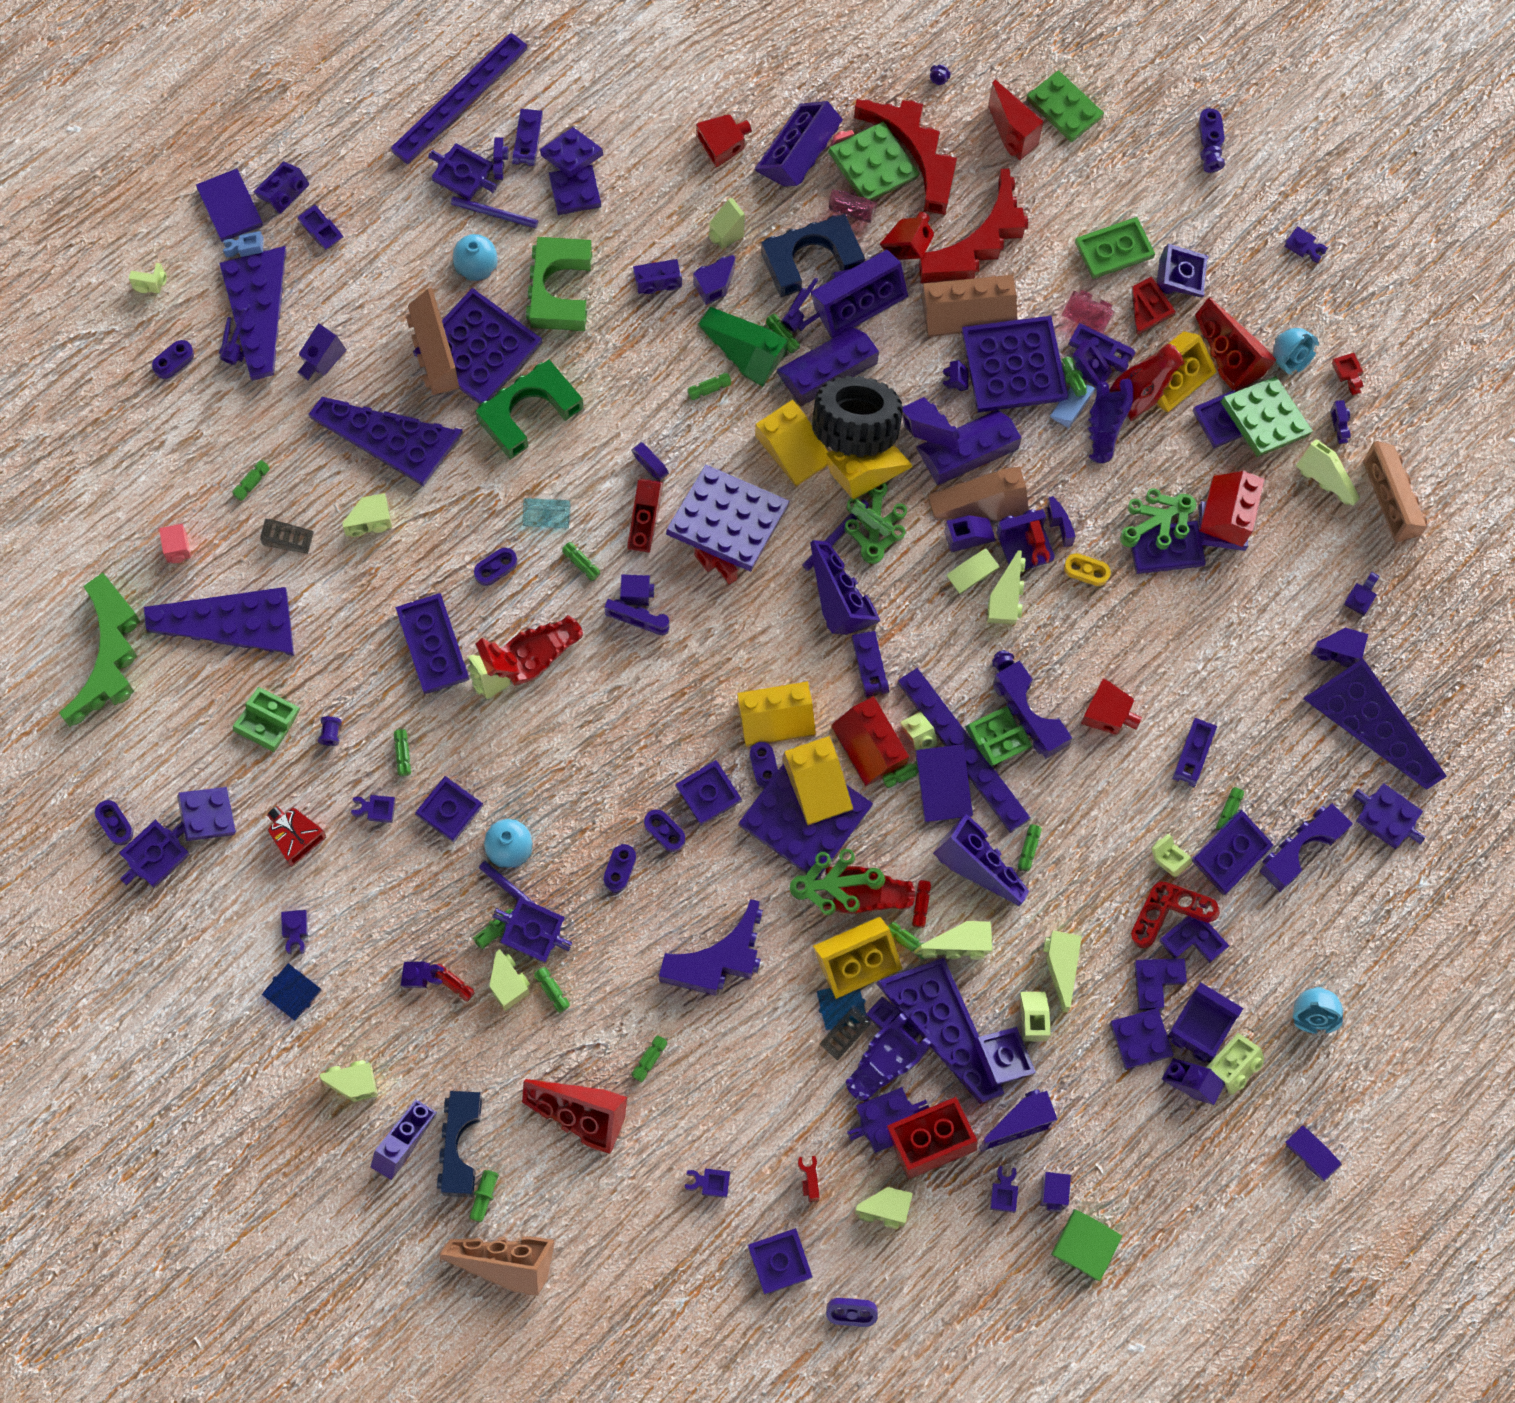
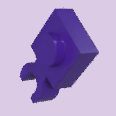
M494 137V180H503L504 160H508L509 156L508 146H504L503 137Z
M1298 226L1284 245V247L1302 258L1307 253L1310 255V259L1316 263H1319L1321 256L1316 252L1325 254L1328 249L1323 244H1315L1316 237Z
M1344 400L1335 401L1330 410L1334 431H1337L1338 444L1348 443V438H1351L1350 430L1347 426V423L1350 421L1349 408H1346Z
M370 795V802L365 801L362 797H353L354 803L362 805L359 810H351L353 816L361 817L368 814V821L393 823L395 797Z
M307 911L281 912L283 938H289L285 946L287 953L292 954L291 948L295 944L300 945L301 953H305L306 946L301 937L308 936Z
M425 961L404 962L400 986L404 988H427V982L440 985L442 980L435 978V974L438 971H444V968L437 964L430 966Z
M999 1166L996 1175L1000 1184H992L990 1210L1015 1213L1018 1186L1011 1185V1182L1016 1177V1168L1011 1169V1176L1005 1177L1002 1174L1003 1166Z
M705 1168L704 1176L699 1175L695 1170L687 1171L686 1175L693 1176L696 1182L692 1185L685 1184L686 1190L694 1191L699 1187L703 1188L702 1195L727 1198L730 1171Z

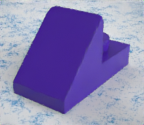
M1084 339L1072 355L1076 361V368L1083 374L1082 378L1094 386L1098 382H1105L1113 372L1091 340Z

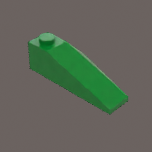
M713 307L708 309L698 323V326L712 342L718 345L725 353V356L732 360L739 368L741 374L762 387L787 353L788 340L765 327Z

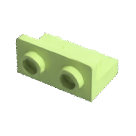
M1237 1033L1206 1068L1211 1069L1225 1083L1228 1092L1234 1095L1238 1090L1244 1088L1248 1078L1254 1072H1258L1261 1069L1265 1059L1260 1047Z

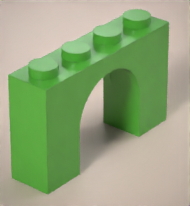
M537 237V245L532 246V259H535V265L530 266V279H533V286L529 285L528 299H531V306L526 308V319H530L531 328L585 331L587 319L586 300L556 298L546 291L544 285L553 273L560 270L591 271L592 241Z

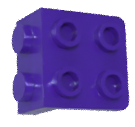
M1031 509L1017 517L1007 516L998 523L996 534L1008 566L1018 550L1022 551L1021 558H1025V570L1047 564L1045 558L1038 555V563L1035 566L1031 561L1033 548L1032 545L1027 544L1025 537L1029 523L1039 520L1043 531L1046 549L1050 553V559L1047 563L1054 561L1055 555L1044 529L1046 515L1043 509L1037 511Z

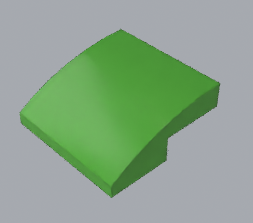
M258 687L246 702V709L234 723L233 732L275 752L296 719L300 707Z
M1008 706L965 726L974 744L991 766L1032 747L1023 726H1017Z
M1074 1209L1051 1255L1068 1266L1077 1268L1095 1281H1101L1122 1235L1092 1217Z

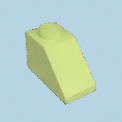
M733 198L728 199L709 222L708 235L714 244H718L722 250L744 237L745 214Z

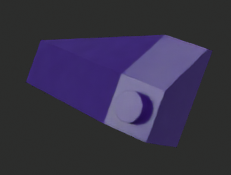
M964 814L940 841L933 854L941 863L945 864L955 873L1020 906L1028 895L1029 890L1013 868L1006 867L1000 858L1002 854L998 848L993 850L987 842V833L971 817Z

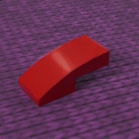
M695 548L694 556L707 572L716 568L729 585L737 581L738 569L734 564Z

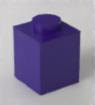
M621 574L620 600L627 603V605L649 606V598H654V584H650V575Z
M1045 1172L1043 1174L1040 1206L1047 1207L1046 1210L1051 1212H1062V1209L1068 1207L1070 1174Z

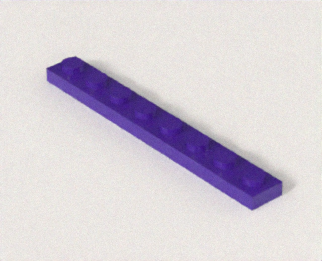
M510 32L391 147L392 153L406 164L412 162L528 49L527 44Z
M916 668L900 678L898 685L916 709L934 727L935 734L944 746L964 744L968 778L1007 830L1012 833L1027 823L1031 817L998 773L983 757L973 740L920 670Z

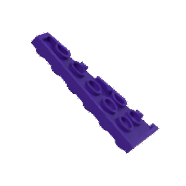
M286 246L219 263L236 325L243 308L247 309L239 332V338L251 381L274 375L276 342L279 332L278 322L283 293L282 283L285 273L284 264L287 254Z
M321 397L309 413V417L423 487L463 434L462 429H450L443 427L441 424H429L421 422L416 418L386 411L382 413L374 411L369 407L363 406L361 408L349 405L348 402L327 397Z
M286 587L144 607L146 630L150 633L175 637L178 635L190 637L193 640L203 639L218 644L243 648H259L268 652L277 651L294 656Z
M1363 658L1303 698V700L1424 789L1428 790L1447 777Z
M945 958L890 976L876 983L895 1007L908 1018V1022L923 1039L927 1037L932 1042L930 1047L979 1104L1005 1094L1001 1085L991 1086L973 1040L979 1037Z

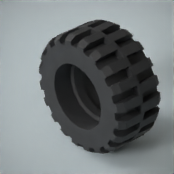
M845 376L842 379L838 377L833 379L832 382L828 381L816 394L812 430L818 440H821L824 446L831 447L832 451L842 452L847 456H875L878 452L881 454L888 448H891L898 439L903 413L902 402L892 388L889 389L887 384L879 383L876 379H866L864 376Z

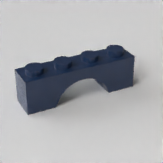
M450 1091V1097L445 1098L444 1113H448L447 1123L442 1125V1138H446L445 1148L440 1149L439 1163H443V1172L438 1173L437 1189H441L443 1196L474 1197L476 1172L474 1168L466 1165L460 1159L458 1142L462 1133L468 1127L480 1122L482 1095L480 1092Z

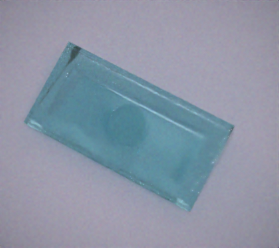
M524 498L523 526L570 527L571 504L569 500Z

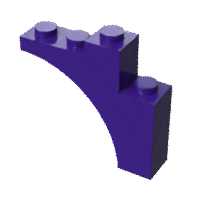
M750 899L747 910L739 924L717 944L693 953H665L659 973V982L717 996L718 989L723 990L726 975L722 973L752 979L753 972L758 973L761 959L757 958L758 950L749 948H754L757 933L753 931L755 923L760 924L763 910L759 909L760 901Z

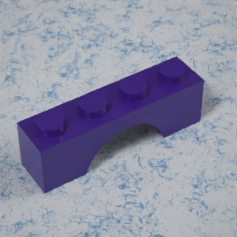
M1019 660L995 675L993 687L999 696L1004 697L1007 702L1006 706H1008L1011 714L1017 716L1020 721L1019 725L1023 726L1026 734H1029L1034 741L1033 747L1036 752L1042 754L1047 759L1069 746L1072 736L1059 718L1045 719L1036 715L1030 709L1026 700V693L1033 679Z
M1333 803L1327 808L1324 806L1320 807L1313 814L1315 819L1310 824L1305 821L1296 830L1298 833L1296 837L1285 839L1279 845L1281 850L1276 855L1271 852L1262 861L1264 866L1260 870L1261 874L1279 892H1282L1302 872L1299 863V850L1303 845L1310 842H1322L1332 846L1353 825Z

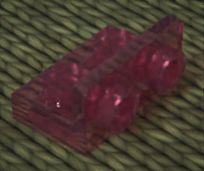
M832 189L829 200L830 211L845 214L868 223L872 222L878 205L877 202L871 201L868 198L858 197L846 191Z
M1082 289L1079 293L1073 291L1062 316L1103 334L1112 316L1115 314V311L1112 310L1113 305L1102 299L1099 303L1092 300L1093 295Z

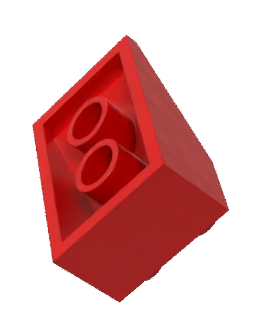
M995 79L992 82L988 107L1007 152L1021 161L1039 145L1044 121Z

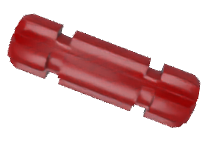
M919 880L918 893L914 907L915 915H913L912 920L913 927H925L927 918L925 916L927 915L930 897L928 893L931 890L930 881Z
M438 963L437 965L443 967L444 971L436 972L435 978L441 979L445 986L455 994L459 993V997L468 1002L474 996V990L468 985L465 986L461 979L452 972H447V969Z

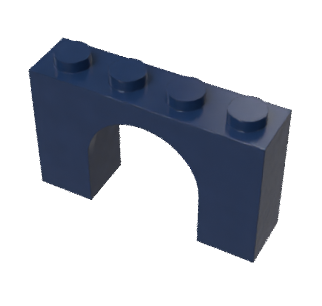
M845 214L833 215L827 220L818 223L812 222L804 228L798 230L791 229L783 235L771 236L761 242L762 257L780 298L799 292L802 289V278L795 265L793 256L799 249L805 246L819 245L827 248L834 255L841 271L852 269L865 262L863 252Z

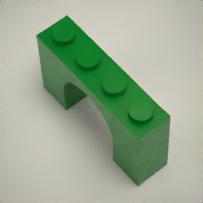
M550 359L544 363L537 364L533 371L526 376L518 377L513 385L501 389L490 401L482 402L477 410H475L477 421L510 460L529 447L527 436L511 418L512 409L519 401L528 397L543 398L556 409L565 421L584 409L583 398Z

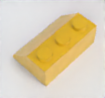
M1183 331L1168 343L1176 347L1185 363L1172 375L1173 379L1170 381V385L1163 390L1164 395L1157 402L1165 412L1172 410L1217 373L1200 335Z
M808 681L737 693V706L745 747L753 746L758 742L772 743L816 735L813 703Z
M877 917L813 945L821 970L836 999L903 969L891 931L881 917Z

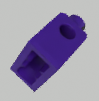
M318 323L299 352V356L304 361V364L297 373L307 381H309L315 371L324 376L347 349L337 335Z

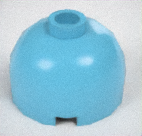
M479 234L464 236L456 243L453 249L454 268L458 274L460 273L462 276H465L467 280L480 281L486 279L491 275L494 268L496 269L498 255L493 243Z
M1291 328L1279 334L1275 339L1273 356L1277 360L1276 364L1290 375L1296 369L1297 372H1301L1314 359L1316 352L1313 350L1315 345L1319 346L1318 338L1303 328Z
M499 820L492 824L486 832L484 839L486 856L491 863L499 868L519 867L528 860L532 853L531 833L524 824L517 820Z
M1322 987L1308 989L1302 992L1294 1002V1024L1299 1029L1313 1034H1317L1316 1029H1326V1033L1334 1032L1343 1024L1342 1003L1336 994Z

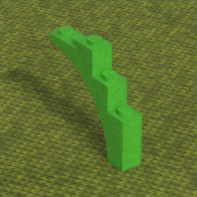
M103 572L83 586L93 601L98 615L100 644L94 669L85 686L74 700L59 712L69 727L81 723L86 718V715L93 710L102 708L108 699L115 706L118 703L127 701L134 692L129 682L119 670L130 666L137 657L133 648L122 635L133 631L137 624L140 623V620Z

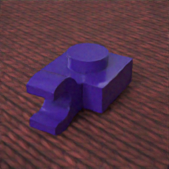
M1371 572L1363 586L1356 583L1343 605L1365 616L1377 596L1371 590L1380 576Z

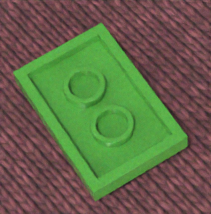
M1059 70L1026 97V100L1071 143L1104 116V112Z
M1138 217L1075 239V244L1092 279L1155 257V252Z

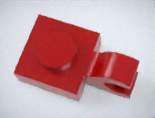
M1355 353L1334 358L1331 364L1340 382L1348 381V388L1352 396L1360 394V388L1364 387L1359 377L1362 376L1363 369Z
M1039 520L1030 522L1028 530L1025 532L1027 544L1032 545L1033 548L1031 561L1034 566L1037 565V556L1041 555L1047 563L1050 559V553L1045 546V538Z
M812 1156V1165L808 1167L803 1165L802 1157L798 1158V1168L806 1174V1180L802 1181L803 1196H808L809 1202H818L820 1198L816 1172L817 1159L815 1156Z

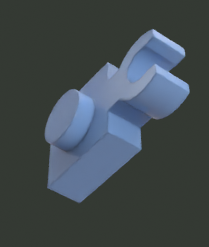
M261 231L239 235V240L227 239L224 241L226 248L223 249V252L228 258L235 256L237 253H240L241 257L263 253L264 237Z

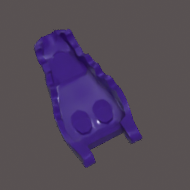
M1130 379L1120 381V392L1110 393L1107 382H1098L1096 385L1097 395L1089 411L1091 418H1088V421L1092 424V427H1088V430L1091 432L1089 438L1093 441V454H1090L1089 458L1096 463L1103 464L1113 458L1118 434L1133 402V385Z
M903 1013L874 1036L873 1040L869 1043L868 1050L863 1054L858 1068L846 1080L845 1083L848 1091L859 1101H866L877 1090L911 1070L930 1047L932 1042L927 1037L918 1044L902 1028L908 1020Z

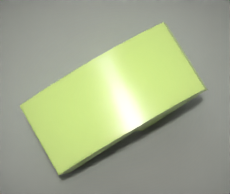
M986 548L956 567L946 576L959 594H962L977 582L987 578L999 569L1000 566Z

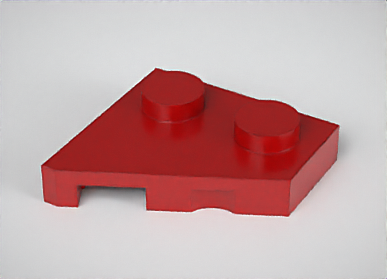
M1152 276L1132 286V301L1137 335L1175 316V309Z
M484 638L475 643L489 676L497 673L501 678L514 679L520 674L516 664L518 661L511 652L506 653L495 642L490 643Z

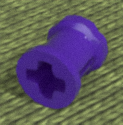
M330 716L321 717L322 730L321 736L318 737V743L325 746L339 745L338 730L342 724L341 719Z

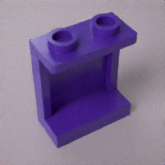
M1200 982L1167 1036L1175 1046L1181 1049L1185 1047L1193 1052L1192 1055L1196 1059L1210 1063L1244 1008Z

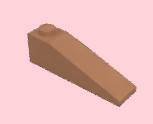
M1020 466L996 471L928 495L934 518L956 519L970 515L1000 522L1007 516L1017 517L1029 510L1026 485Z
M523 1236L521 1241H506V1237H498L497 1241L483 1242L480 1238L449 1239L440 1253V1259L513 1292L538 1296L548 1278L555 1243L551 1239Z

